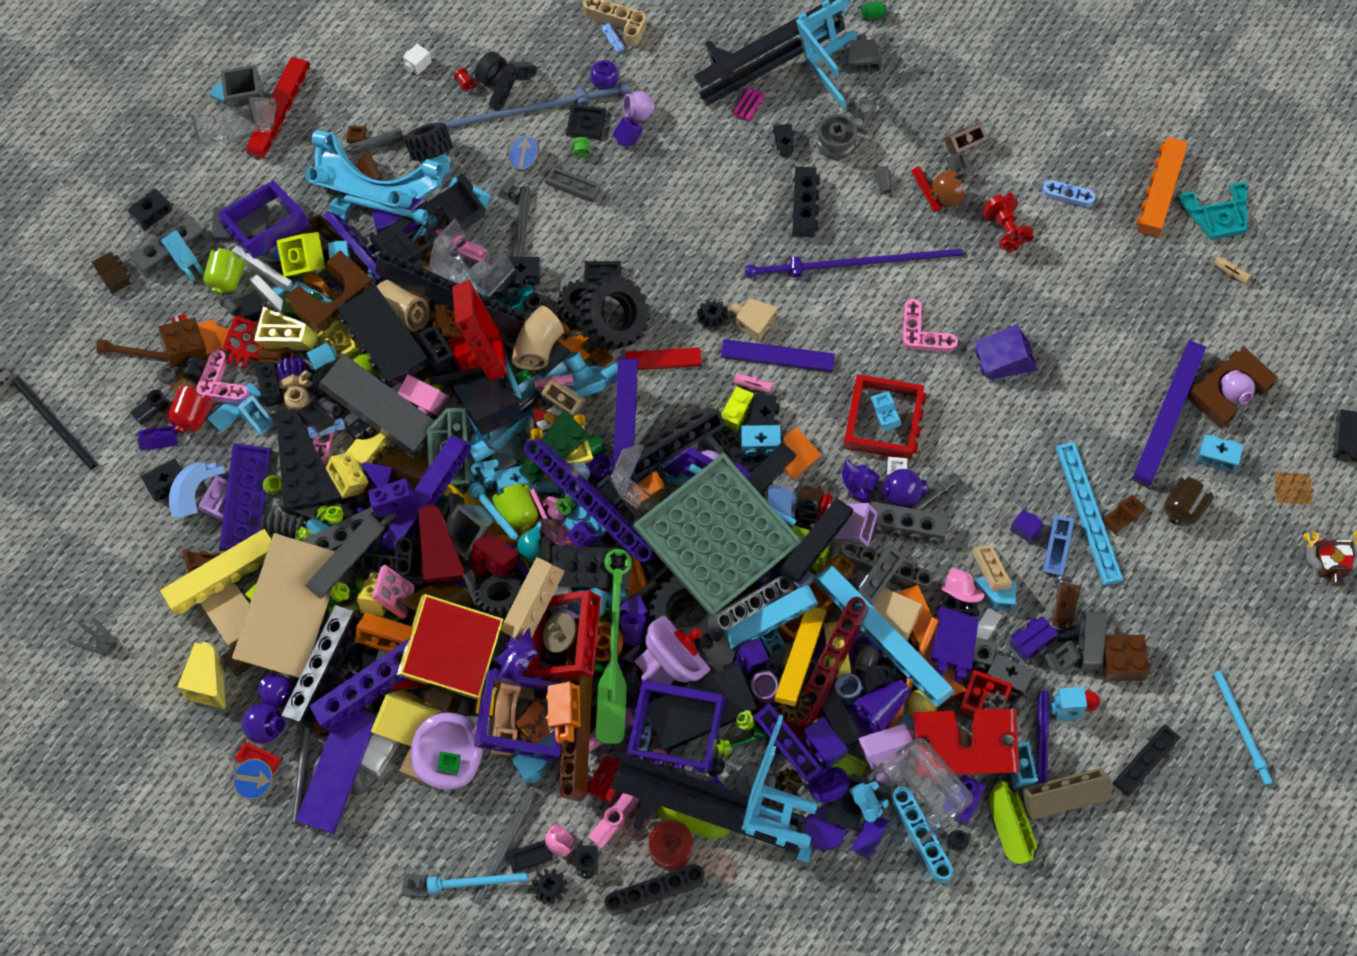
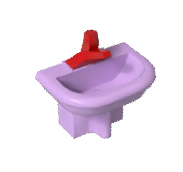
M661 616L649 625L648 634L646 635V646L648 649L635 660V663L643 671L642 680L671 685L675 680L680 682L697 681L709 673L710 668L698 655L699 653L694 643V640L702 635L701 629L696 627L688 635L676 629L666 616Z

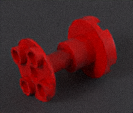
M1007 193L1008 196L1004 197L999 194L985 203V210L982 209V213L987 221L997 220L999 226L1005 228L1007 233L999 241V247L1002 250L1013 252V250H1018L1019 246L1034 239V231L1030 226L1016 227L1014 223L1016 216L1013 213L1018 206L1016 196L1013 193Z

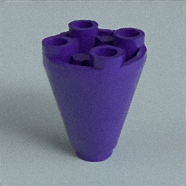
M902 680L886 685L856 699L853 703L858 711L856 715L862 722L867 721L870 724L869 728L873 733L883 731L908 699L911 691Z

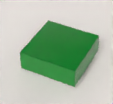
M440 751L437 773L457 776L461 755Z

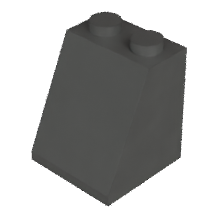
M256 65L221 71L224 101L231 110L266 104L265 90Z
M458 504L446 523L457 553L466 560L471 557L473 543L488 532L495 520L483 506Z

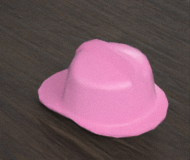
M956 568L950 569L945 584L941 586L944 592L964 602H979L984 598V592L974 585L970 573Z

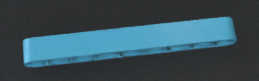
M827 566L815 577L816 584L842 611H844L848 601L853 597H860L865 601L869 611L861 630L935 706L939 707L954 694L952 687L833 566ZM855 605L853 611H861L863 605Z

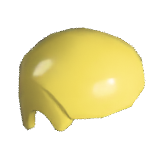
M913 690L906 702L908 704L907 713L913 719L914 712H932L937 710V706L920 690Z

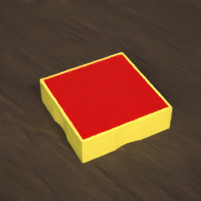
M424 594L421 596L413 621L412 634L405 647L397 675L424 684L437 685L447 691L469 698L479 699L503 619Z

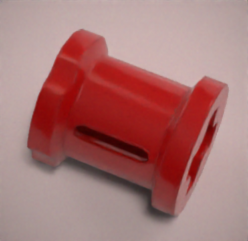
M460 68L454 73V79L461 84L463 91H467L475 86V80L468 75V71L465 68Z

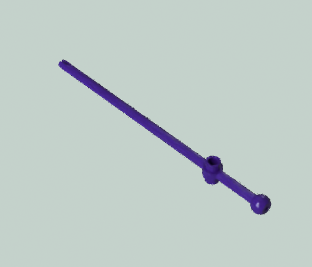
M950 249L803 263L800 257L790 258V263L786 265L756 267L753 264H749L745 267V276L752 279L757 274L790 272L794 278L802 277L804 270L961 256L963 250Z

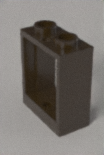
M321 214L308 218L307 220L310 225L293 235L318 231L328 243L345 241ZM328 243L321 245L324 263L330 259Z

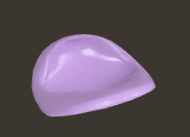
M450 712L439 713L425 720L417 729L411 746L412 767L416 775L425 783L439 789H455L468 784L475 776L483 754V748L474 747L477 726L465 716ZM440 751L461 755L457 776L437 773Z

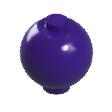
M897 469L886 478L885 483L882 485V492L893 505L910 507L919 501L921 495H926L927 483L925 480H921L918 474L912 470Z
M257 703L245 711L241 727L244 735L250 741L265 744L275 740L284 731L285 720L279 710L273 705Z

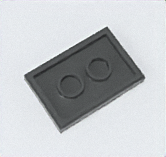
M268 205L262 206L234 223L248 239H252L267 230ZM214 207L211 235L213 241L234 240L219 223L221 219L218 212L227 207Z

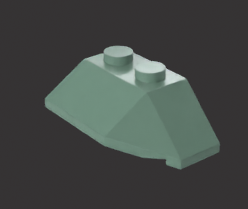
M446 408L427 429L429 467L449 437L455 436L467 442L466 408ZM468 456L449 485L470 484Z

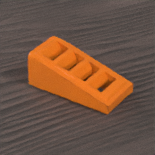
M315 271L306 273L302 277L307 286L328 298L334 296L327 284Z

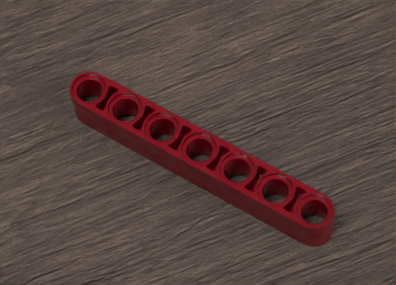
M853 597L848 601L804 689L808 694L806 698L816 695L817 699L815 703L808 704L812 709L811 711H805L808 716L805 722L798 723L794 719V723L800 728L805 729L814 723L867 617L868 606L860 597ZM855 605H863L861 611H853ZM853 622L852 629L844 630L846 623ZM844 640L842 648H835L837 641ZM834 658L835 664L831 667H826V662ZM820 677H826V682L823 685H817V680Z

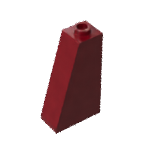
M425 505L424 508L418 509L425 582L435 583L467 579L439 507Z

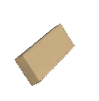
M993 546L973 548V554L991 590L1011 589L1012 582Z

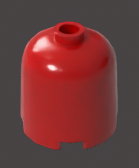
M187 386L179 387L167 415L168 421L174 426V430L181 434L198 431L214 403L212 398L206 394H203L202 397L195 394L196 389Z

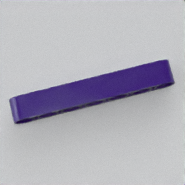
M619 358L613 476L618 477L623 486L631 491L633 480L623 478L616 461L634 451L638 359Z
M455 436L449 437L414 490L417 505L399 512L382 538L381 545L383 548L395 553L398 539L415 537L420 529L418 509L424 508L425 505L437 504L471 450L469 442Z

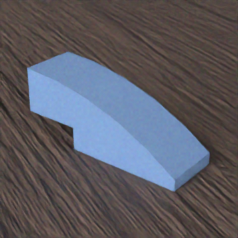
M1054 515L1043 572L1063 576L1074 523L1073 518Z

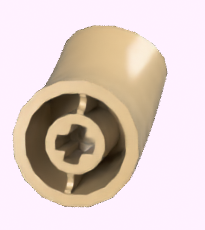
M388 279L377 285L408 331L414 332L417 329L423 330L430 319V307L425 299L412 294L406 287Z
M538 307L527 319L517 337L512 363L518 368L538 370L546 367L552 346L564 333L561 322L547 307Z

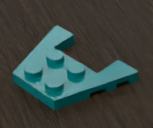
M1246 181L1230 185L1229 189L1234 201L1200 207L1194 191L1178 194L1177 200L1210 240L1245 234L1247 231Z

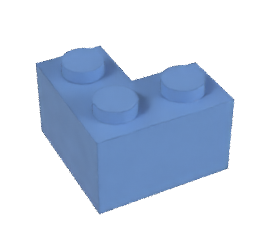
M769 485L768 504L795 519V507H792V504H796V492H792L793 486Z

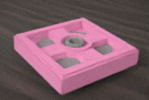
M384 565L380 568L372 598L403 619L407 617L408 610L401 604V601L413 594L415 586Z

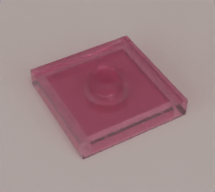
M539 519L538 522H541V530L556 546L576 547L566 535L570 529L562 520Z

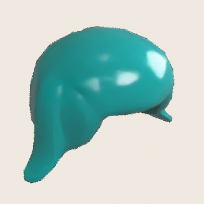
M538 522L533 529L522 534L517 543L518 552L521 557L531 563H534L536 557L545 560L539 543L541 538V522Z

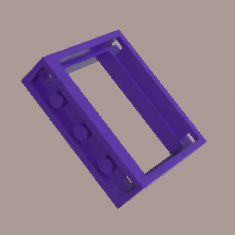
M274 180L218 212L221 219L219 223L223 229L227 231L228 235L234 239L238 246H241L245 254L249 253L253 259L277 245L276 240L291 237L310 225L303 210ZM276 199L290 216L249 240L234 223Z
M501 669L488 670L481 692L474 747L552 762L560 757L561 744L556 742L555 729L553 731L552 747L486 734L494 682L548 692V686L561 684L562 682L556 680L548 682L543 681L540 677H523L522 674L514 682L508 673L498 680Z
M642 680L627 753L642 760H645V758L652 759V763L664 766L665 762L672 763V767L684 770L685 766L693 767L692 771L698 773H705V770L711 771L726 697L720 694ZM651 692L716 704L705 763L639 750Z

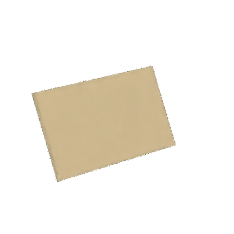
M273 534L232 659L297 677L298 679L300 678L312 654L331 596L330 589L322 599H319L305 585L335 551L279 534Z

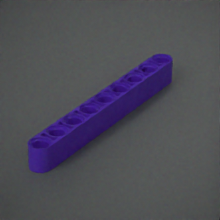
M1188 340L1132 480L1151 486L1207 346Z
M532 439L526 442L524 450L527 456L638 561L646 562L657 558L658 555L633 528V524L547 442ZM536 444L538 445V451H537V453L535 452V449H534ZM549 457L552 459L551 465L548 464ZM563 469L565 471L564 479L561 475ZM576 483L579 484V490H578V491H576V489H575V484H576ZM590 495H591L592 498H593L592 504L589 503V496H590ZM604 508L607 511L606 517L602 514ZM617 522H619L620 525H621V528H620L619 531H618L617 528H616V523H617ZM631 535H633L635 538L633 544L630 542ZM645 548L649 551L648 557L644 555Z

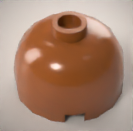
M953 170L940 173L932 184L931 196L933 200H937L944 207L961 205L963 203L961 200H964L962 183L960 180L956 181L954 176H957V174Z

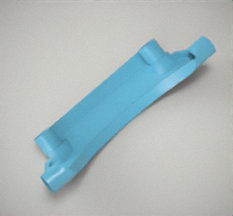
M316 130L312 135V143L316 145L315 167H310L307 170L306 179L313 184L392 207L408 208L413 198L422 199L441 186L445 174V165L427 159L418 169L403 178L391 181H378L366 176L351 163L335 134Z
M579 351L573 352L544 378L537 373L518 384L522 397L521 400L536 390L535 380L551 378L552 375L556 377L572 373L574 385L566 387L575 391L576 394L579 393V396L582 395V398L597 393L617 382L618 365L614 363L608 368L599 366L588 367L584 363ZM542 396L547 405L553 404L551 401ZM535 405L523 413V417L512 422L504 430L495 429L483 436L467 415L475 432H477L472 435L470 443L471 450L469 455L472 460L478 463L492 455L517 433L526 428L532 411L536 409Z

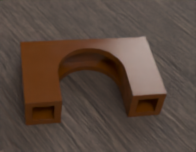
M341 250L327 261V270L345 288L343 294L338 299L331 302L318 301L300 285L285 296L286 305L317 334L322 330L328 329L331 322L337 319V316H339L338 307L372 288V279Z
M1245 347L1239 352L1237 350L1234 351L1227 362L1222 361L1216 367V371L1207 373L1200 384L1195 383L1189 390L1188 399L1220 429L1231 422L1238 412L1222 396L1218 388V383L1226 374L1239 370L1241 373L1248 375L1254 381L1255 392L1260 396L1271 389L1278 379L1270 369Z

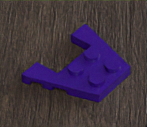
M688 447L679 453L676 458H672L669 463L666 462L662 470H666V473L675 478L679 476L681 470L686 476L694 477L696 474L688 471L691 464L704 469L714 460Z

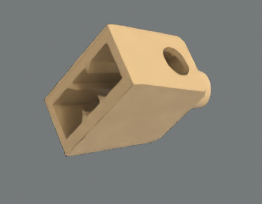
M748 299L744 306L735 302L730 312L737 315L736 326L757 342H760L777 317V307L754 299Z

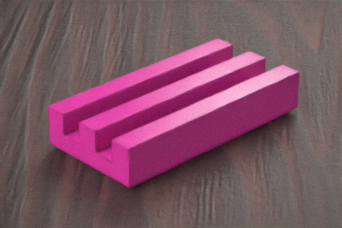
M749 87L733 111V116L749 122L764 99L765 93L762 92L760 94L758 90L754 91L752 87ZM750 94H752V96L750 97V99L748 100V102H747L746 105L744 106L743 110H742L741 113L739 114V111L741 110V108L743 107V105L745 104V102H746L747 99L749 98ZM756 96H757L758 99L756 100V102L754 103V105H753L752 108L750 109L749 113L747 114V116H744L745 113L747 112V110L749 109L750 105L752 104V102L754 101V99H755Z

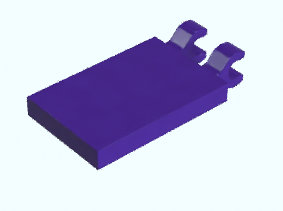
M941 606L938 611L937 619L939 622L935 629L930 661L936 662L935 670L941 677L943 672L946 673L947 667L954 668L953 681L962 683V678L965 679L967 673L972 670L979 619Z

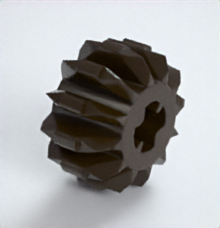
M800 690L794 709L791 708V705L779 702L777 703L781 706L776 709L778 712H781L783 719L787 718L789 723H792L794 719L799 723L801 722L800 716L808 717L805 711H811L812 708L808 704L812 701L810 698H806L808 694L805 691L801 692Z

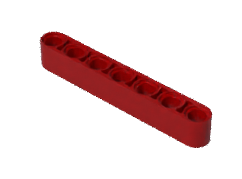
M291 57L247 143L246 153L248 155L266 158L265 155L269 152L273 144L272 141L276 138L280 130L279 127L287 116L285 114L290 110L293 104L292 100L297 96L300 90L299 86L303 84L307 76V70H310L309 61Z

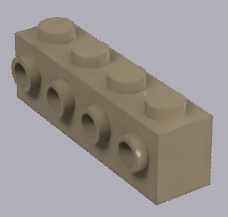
M1102 768L1022 788L1025 808L1032 820L1042 819L1052 814H1061L1075 808L1080 809L1094 803H1103L1105 800L1112 799L1109 776Z

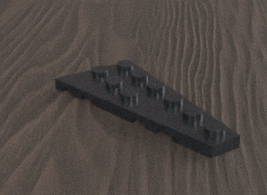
M295 409L276 412L283 508L285 512L343 502Z

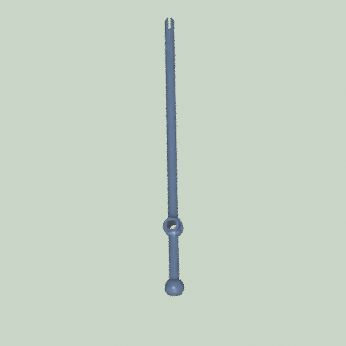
M627 82L620 83L619 87L589 93L584 88H577L574 96L440 123H445L447 128L571 103H577L578 106H588L590 99L615 94L625 96L630 94L631 90Z

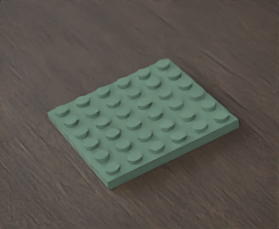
M724 453L633 524V528L710 616H713L728 605L802 542Z

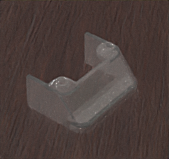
M250 97V104L215 115H191L198 143H215V146H221L226 144L225 141L258 131L260 133L271 131L270 128L274 126L277 109L276 99Z
M453 219L434 240L428 270L458 284L470 279L478 293L490 297L514 271V267L504 252L492 265L486 262H478L471 269L449 255L466 237L458 221Z
M640 444L622 450L611 474V481L619 497L644 516L662 501L655 499L630 479L644 449V445Z
M922 738L914 739L882 761L867 778L871 781L881 773H884L894 782H899L905 778L929 806L931 811L926 815L925 820L931 830L920 840L921 844L941 831L973 801L971 792L932 746Z

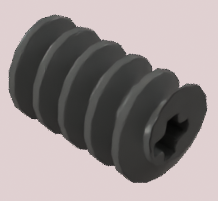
M271 509L269 514L267 512L263 514L260 530L265 529L269 534L275 533L296 539V531H299L301 527L304 528V517L300 516L298 521H296V515L293 514L291 519H289V513H285L284 517H282V511H278L275 516V511Z

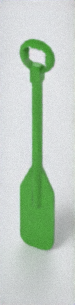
M613 549L608 552L604 560L607 571L613 575L610 659L598 683L595 732L597 740L604 744H619L622 742L625 735L627 686L618 664L622 575L628 573L631 569L632 559L625 550ZM613 554L615 556H622L623 554L627 558L625 560L626 569L623 571L621 569H611L612 558L610 556Z

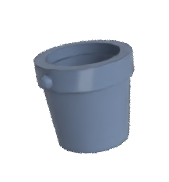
M850 673L841 675L833 685L837 695L847 705H853L855 700L860 698L861 690H863L860 679Z

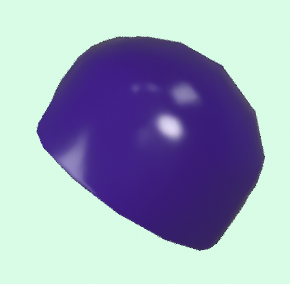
M598 453L596 457H593L592 461L585 464L590 471L589 478L594 481H602L608 474L612 475L613 460L601 453Z

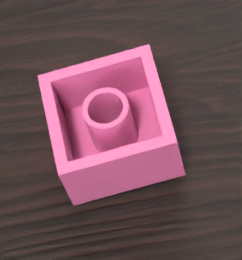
M408 374L398 391L400 396L431 418L434 415L439 417L451 399L440 390Z

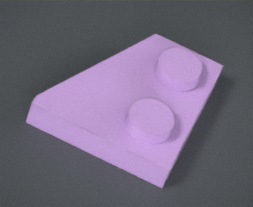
M216 475L197 509L223 521L228 481Z

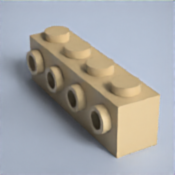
M536 557L500 630L511 637L521 639L530 628L532 638L565 571Z

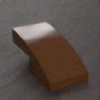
M1131 495L1121 502L1115 510L1103 518V523L1116 535L1143 513L1146 507L1135 496Z

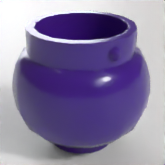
M601 60L592 66L590 79L598 90L614 88L619 80V70L613 62Z
M269 674L260 682L258 694L261 696L263 703L271 704L279 710L287 705L295 687L290 679L281 675Z

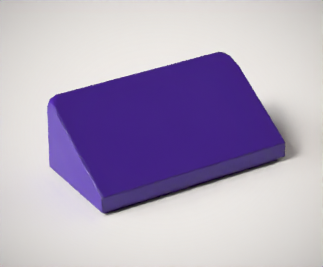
M174 426L140 430L137 440L140 451L178 446V432L174 430Z
M879 817L874 822L866 821L850 850L869 860L887 829L889 820Z

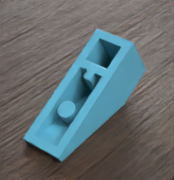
M553 733L536 744L552 747ZM521 755L512 758L513 765L526 784L529 782L533 784L540 780L541 775L544 774L551 762Z

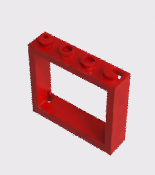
M469 279L453 286L455 324L488 380L492 381L506 375L503 337ZM466 322V326L462 327L460 325L461 323Z
M857 374L843 449L912 460L913 453L917 454L918 443H915V437L919 438L921 426H918V420L922 421L924 414L921 404L926 402L927 393H923L925 385ZM863 387L917 396L908 446L853 437Z
M588 590L552 596L547 607L581 603L575 665L540 669L546 618L545 610L531 638L537 648L538 657L534 656L527 670H523V677L530 678L535 676L546 681L593 676L601 604L600 595Z

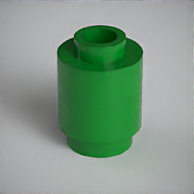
M878 1L861 5L862 19H884V15H887L886 4Z
M593 435L588 439L592 457L604 451L603 447L605 444L600 436Z

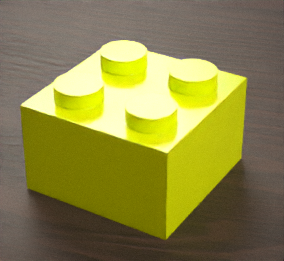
M318 232L276 240L284 277L326 269Z

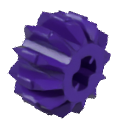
M293 357L291 359L285 358L279 361L276 375L280 381L292 374L298 376L304 371L309 372V368L305 360Z

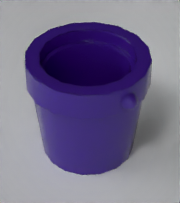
M628 612L620 617L623 641L626 644L636 645L643 641L644 627L646 626V617L643 614Z

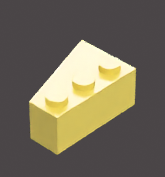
M263 307L254 341L265 349L280 350L282 348H290L291 350L311 351L314 349L317 333L300 321Z

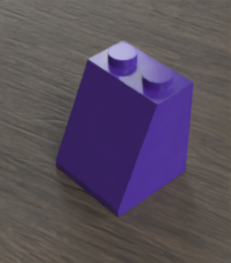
M1018 324L975 341L977 346L975 353L982 362L980 365L983 375H987L990 380L1038 371L1029 340Z

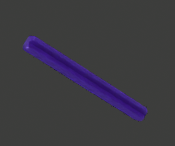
M1043 690L1038 692L1036 778H1038L1036 784L1048 781L1049 692Z

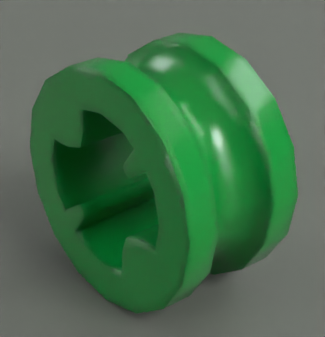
M524 370L514 376L519 379L518 384L531 378L533 374H530L529 370Z

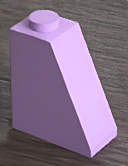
M905 724L859 738L860 748L876 782L883 784L913 750L915 735L911 728L907 729Z

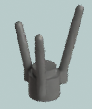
M92 618L91 621L104 635H99L84 624H80V627L97 638L96 645L98 648L73 640L68 641L69 644L97 652L102 656L105 653L111 654L118 643L116 638L95 618Z

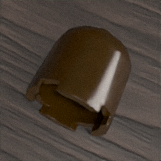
M1181 477L1164 503V511L1169 517L1168 520L1176 526L1194 525L1214 501L1213 493L1209 492L1208 494L1203 489L1204 485L1191 477H1187L1184 480Z

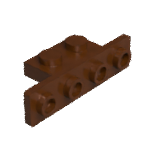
M435 301L434 310L430 312V321L433 322L432 326L435 325L444 339L445 337L461 338L462 334L455 324L454 309Z

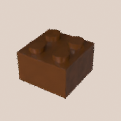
M195 317L158 326L159 338L170 368L185 365V360L188 356L199 357L202 360L207 359L206 346Z
M1145 634L1105 635L1103 660L1105 682L1145 681L1150 670Z

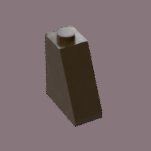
M384 453L382 460H378L377 465L392 467L389 484L406 478L414 491L429 468V460Z

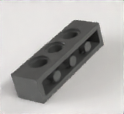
M192 216L181 221L180 224L166 231L165 234L152 240L148 245L131 255L134 264L146 279L174 261L160 241L167 235L177 230L190 250L207 239L203 229Z
M871 501V506L878 512L873 534L887 533L894 538L904 536L909 537L912 541L926 540L933 545L944 544L949 515ZM889 519L892 523H885L883 520ZM903 523H910L912 526L906 527ZM928 526L931 530H924L922 527Z

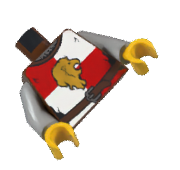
M543 398L534 402L536 409L532 411L531 417L527 421L526 432L532 440L534 438L541 440L542 436L547 433L563 411L554 403L547 405ZM570 415L577 423L586 425L584 415Z
M1357 530L1353 533L1356 539L1354 543L1353 539L1318 540L1319 535L1314 531L1312 532L1313 537L1310 540L1309 533H1305L1303 538L1308 542L1306 545L1307 562L1315 571L1319 572L1320 577L1331 576L1332 586L1344 585L1343 576H1349L1351 571L1357 567Z

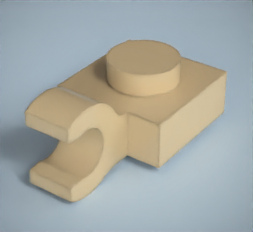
M304 371L298 376L292 374L279 381V388L287 391L295 386L302 388L310 387L313 383L307 379L312 376V373Z

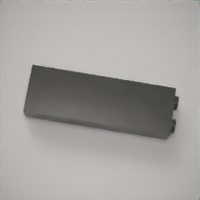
M343 354L321 380L319 388L410 456L415 452L419 453L425 445L423 441L427 438V429L434 423V420Z

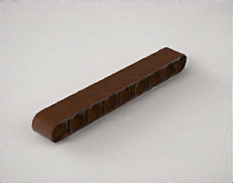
M574 618L577 625V633L574 642L567 649L566 666L575 665L579 618ZM593 676L565 678V683L571 682L580 687L581 727L574 728L573 742L564 741L562 744L559 792L563 798L576 802L582 801L587 794Z

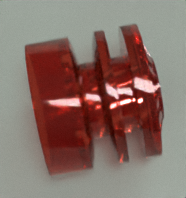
M667 820L653 828L649 836V853L652 861L658 867L674 871L682 868L689 862L692 856L693 838L691 832L684 824L678 821ZM667 844H675V851L672 849L667 851Z

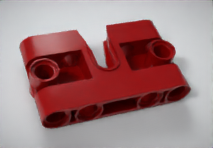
M1016 709L975 710L971 730L972 744L969 748H964L961 745L960 729L954 711L914 712V745L916 749L917 775L1020 772ZM1006 735H1012L1014 738V744L1010 747H1006L1003 744V738ZM922 738H928L930 741V746L925 750L919 745Z

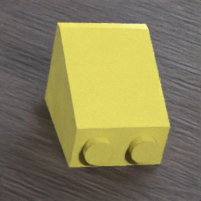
M206 642L202 644L194 643L178 684V689L188 701L225 710L223 661L213 645Z
M404 689L398 690L385 696L371 732L412 746L414 735L421 724L431 716L443 713L444 711L425 704V700Z

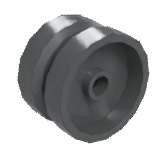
M841 114L825 117L818 127L817 145L821 154L833 160L849 157L856 147V124L851 118Z

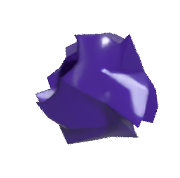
M849 458L848 460L845 459L842 478L848 489L847 496L854 495L861 503L870 504L869 494L874 491L880 476L866 465L854 466Z
M530 628L521 639L511 637L510 642H505L506 650L495 659L502 666L498 680L508 673L511 679L516 682L521 673H523L522 670H527L533 657H538L537 648L531 640Z

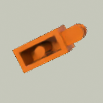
M571 682L550 685L546 695L548 726L555 729V739L558 744H563L564 741L573 742L574 728L581 727L580 687Z

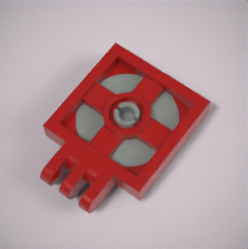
M234 316L222 348L223 351L230 352L227 363L231 364L233 358H236L235 366H239L242 360V368L246 369L249 359L258 362L259 351L263 349L261 345L254 341L259 323Z

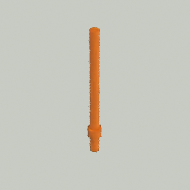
M933 617L929 622L918 653L923 658L939 622L938 619ZM907 677L905 684L911 691L913 683ZM907 700L892 719L887 729L897 726L899 719L904 715V707Z

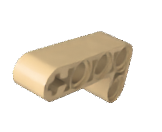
M583 0V12L586 18L605 24L609 23L611 26L624 29V40L628 46H636L640 42L646 30V16L643 12L605 0Z

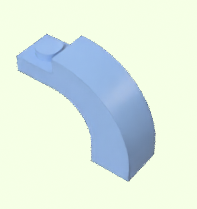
M193 463L184 468L177 475L170 489L169 506L172 517L182 518L198 513L195 502L197 486L206 478L225 473L224 465Z

